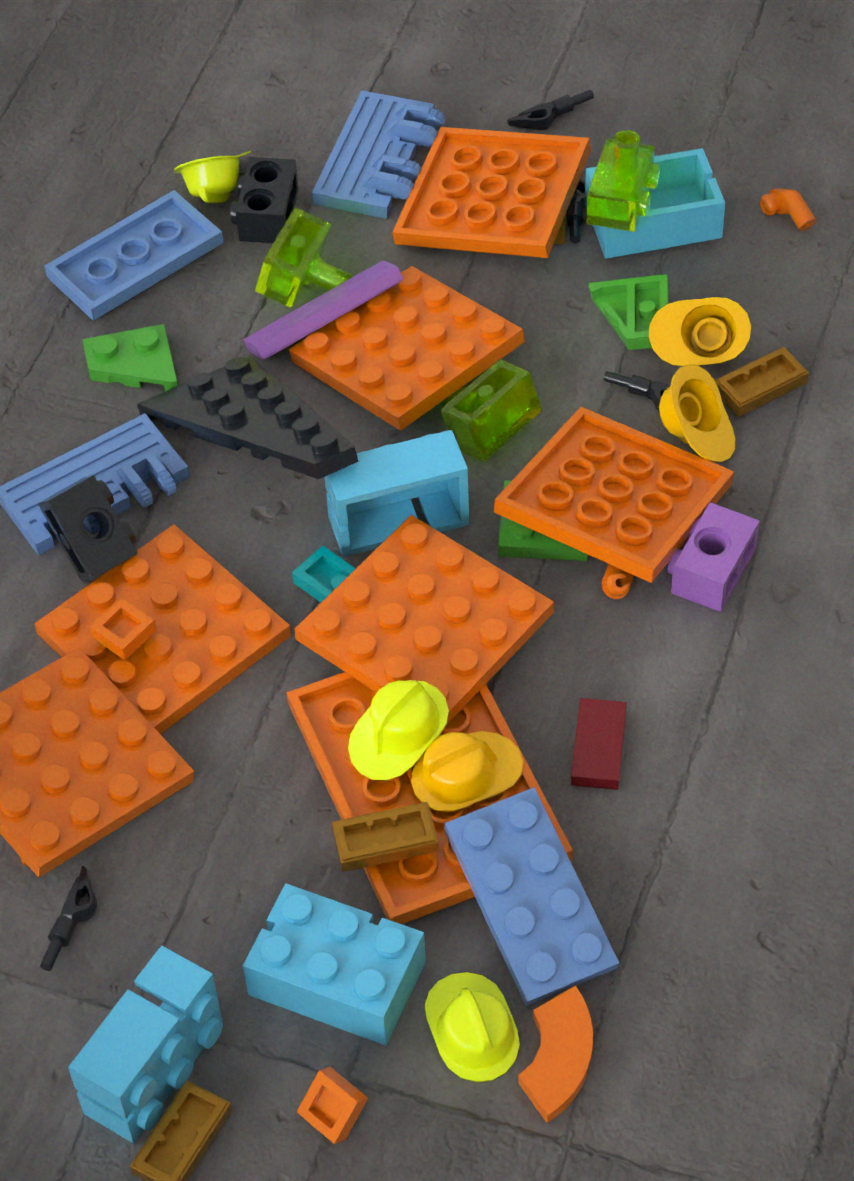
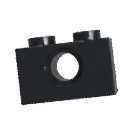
M94 475L81 478L38 503L81 581L94 580L138 554L133 545L136 542L133 530L124 519H118L111 506L114 503V498L110 489L102 480L97 481ZM88 514L95 516L100 524V531L94 539L88 537L83 530V521Z

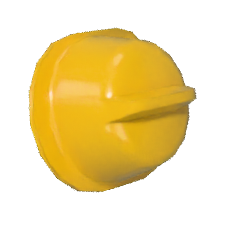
M711 297L681 300L666 304L656 312L649 326L648 337L653 351L661 360L671 365L685 366L692 364L700 366L719 364L734 359L744 351L750 340L751 323L747 312L739 303L728 298Z
M688 364L680 367L672 377L671 386L664 391L660 399L659 412L663 425L669 433L689 444L704 459L717 463L728 460L735 450L736 439L716 382L706 370L698 365Z
M486 731L469 734L451 732L439 736L429 745L425 754L419 758L413 768L411 783L415 796L422 803L428 802L429 808L441 812H454L501 794L513 787L522 775L523 759L519 748L510 739L498 733Z

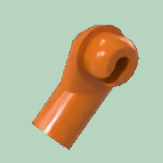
M775 188L760 199V208L764 214L769 216L774 215L776 212L778 214H789L799 231L810 228L817 221L802 195L794 189Z
M608 564L601 581L604 593L613 599L625 597L630 590L634 575Z

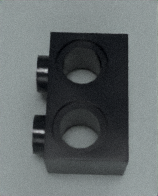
M249 157L246 172L240 173L238 177L239 200H233L231 206V223L238 226L239 241L287 244L299 191L296 160Z

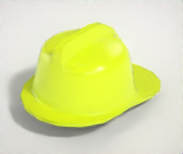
M248 151L235 156L202 158L181 164L174 168L175 173L182 174L188 191L193 197L201 198L205 203H222L227 201L231 192L238 188L239 157L252 152Z
M399 680L388 683L379 689L372 699L371 706L358 720L350 734L348 751L351 763L358 772L372 780L388 781L402 776L414 766L447 725L449 709L444 695L437 687L425 681Z
M464 972L451 974L439 980L428 992L425 1002L426 1019L439 1054L447 1068L460 1078L473 1082L492 1081L507 1073L516 1061L520 1043L516 1024L504 995L497 985L483 975Z

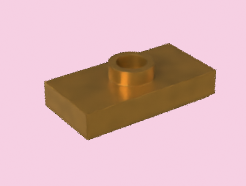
M782 347L714 381L719 389L721 399L740 417L808 383L809 372L785 347Z
M428 802L332 822V830L342 872L439 852V842Z
M186 1080L131 1163V1173L144 1181H187L233 1111L231 1103Z

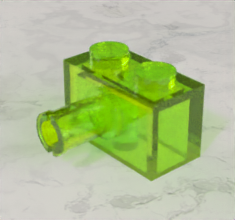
M622 130L616 133L613 139H606L587 193V224L635 232L640 216L647 217L651 202V192L648 191L649 188L656 189L660 164L654 163L655 146L639 144L640 136L636 132Z
M295 207L264 258L255 292L292 308L305 284L309 285L311 282L326 290H331L352 278L353 273H348L321 260L332 224Z
M502 359L494 363L469 386L461 387L441 402L444 405L441 413L448 430L453 431L460 451L483 462L542 411L530 372Z

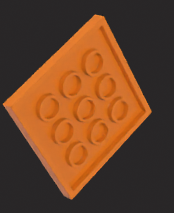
M440 127L392 231L394 243L396 245L548 258L590 155V138Z
M413 266L401 272L403 279L400 283L324 325L289 349L292 363L400 431L525 342L524 332L521 327Z
M580 407L495 498L494 513L652 583L671 560L675 551L681 548L689 538L695 522L702 517L709 503L717 504L730 488L734 471L584 407Z
M410 515L294 631L298 642L375 692H378L379 689L388 683L399 680L425 681L437 687L446 698L449 709L448 724L554 613V601L413 515Z
M175 524L137 550L138 554L107 571L34 623L37 635L61 657L80 647L160 734L291 637L290 625ZM119 598H123L153 618L157 630L126 660L93 639L89 628Z
M80 647L0 692V834L38 878L193 782L195 771Z

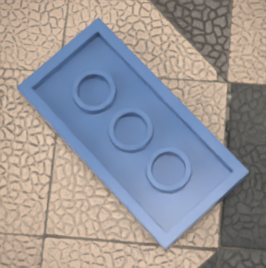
M173 190L46 264L44 268L46 277L94 321L223 244V235L218 227Z
M535 787L445 823V834L526 1007L617 969L619 961Z

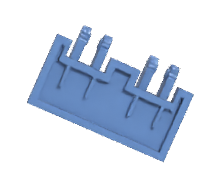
M361 90L312 191L313 205L388 219L393 208L392 198L406 200L409 197L414 182L422 168L419 166V163L417 164L414 161L416 158V146H432L437 136V130L445 124L446 118H444L443 112H440L439 109L436 110L432 103Z
M144 413L1 485L0 504L39 556L55 547L53 538L49 533L53 530L38 506L39 502L81 478L94 475L97 481L102 480L110 489L114 498V503L111 506L116 515L131 508L127 492H130L143 508H146L153 504L151 491L145 483L153 479L163 493L169 496L177 491L176 484L190 478L189 469L183 459ZM88 514L84 518L83 527L89 534L93 535L100 531V525L95 516Z

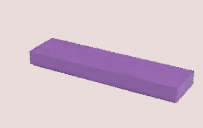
M382 260L243 339L248 351L261 359L269 358L400 283L403 277L398 266Z

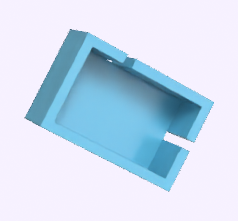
M703 148L629 161L626 197H622L623 166L621 162L586 168L585 205L605 259L722 238L725 200L716 179L712 178L713 172Z
M452 430L428 434L420 438L356 453L359 462L324 477L327 490L328 517L342 557L376 549L410 515L418 518L411 502L412 498H418L427 524L439 532L469 525L468 468Z
M285 883L266 920L268 930L261 929L243 964L248 995L387 1046L426 963L424 932L385 918H381L379 924L375 925L373 914Z
M162 945L134 980L136 987L163 1001L162 1004L157 1006L127 989L68 1067L74 1087L78 1090L77 1096L83 1114L133 1144L143 1130L149 1131L155 1126L162 1114L165 1100L174 1088H182L192 1073L193 1062L204 1048L209 1049L215 1044L223 1028L213 974Z

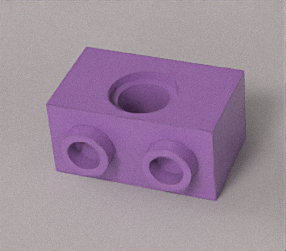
M710 502L702 517L695 522L684 548H678L669 562L668 573L672 574L671 593L721 612L757 548L760 520Z

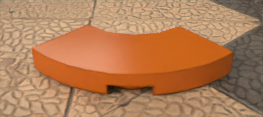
M576 985L533 1010V1020L541 1035L540 1047L533 1062L518 1075L519 1085L546 1123L559 1116L576 1098L587 1078L592 1058V1021L588 1007Z

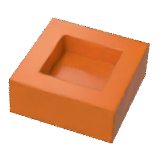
M119 598L89 626L93 639L124 660L157 631L153 618L123 598Z
M327 1067L318 1071L297 1113L333 1144L346 1140L368 1097L332 1067Z

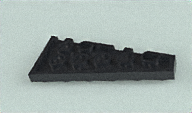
M251 356L231 359L220 369L210 373L196 374L190 377L187 383L137 404L140 415L145 413L151 421L156 419V417L163 419L164 425L167 428L176 430L184 426L191 429L194 437L234 451H238L242 447L248 448L251 451L252 457L261 460L269 456L281 460L282 467L316 479H321L359 462L353 444Z

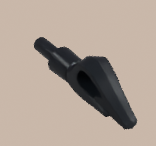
M587 90L572 97L566 94L551 102L519 113L518 116L509 118L507 123L509 126L547 130L551 127L556 116L574 110V106L593 99L592 90Z
M580 179L566 215L567 225L570 227V242L572 243L580 241V226L584 222L582 209L586 208L585 183Z
M606 371L604 375V381L628 388V393L648 397L653 401L658 411L661 396L671 386L661 382H652L637 375L629 378Z
M85 866L81 867L79 877L77 876L61 914L48 935V939L51 942L40 964L43 970H52L61 948L69 945L76 924L90 919L95 914L97 899ZM87 893L89 903L78 906L79 900Z

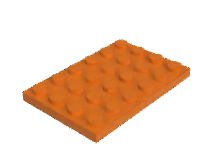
M346 672L286 692L288 705L341 820L422 803L415 796L411 783L414 766L402 776L383 781L372 780L360 774L351 763L348 751L350 734L358 720L371 706L372 699L377 692ZM487 685L467 703L439 735L451 732L465 734L479 731L493 732L510 739L519 748ZM521 750L520 753L523 759L522 775L513 787L501 794L454 812H441L429 808L439 842V852L364 867V871L386 919L404 924L474 898L471 887L445 834V823L534 787L569 860H573V850Z

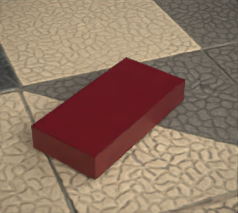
M580 698L571 785L618 790L627 702Z

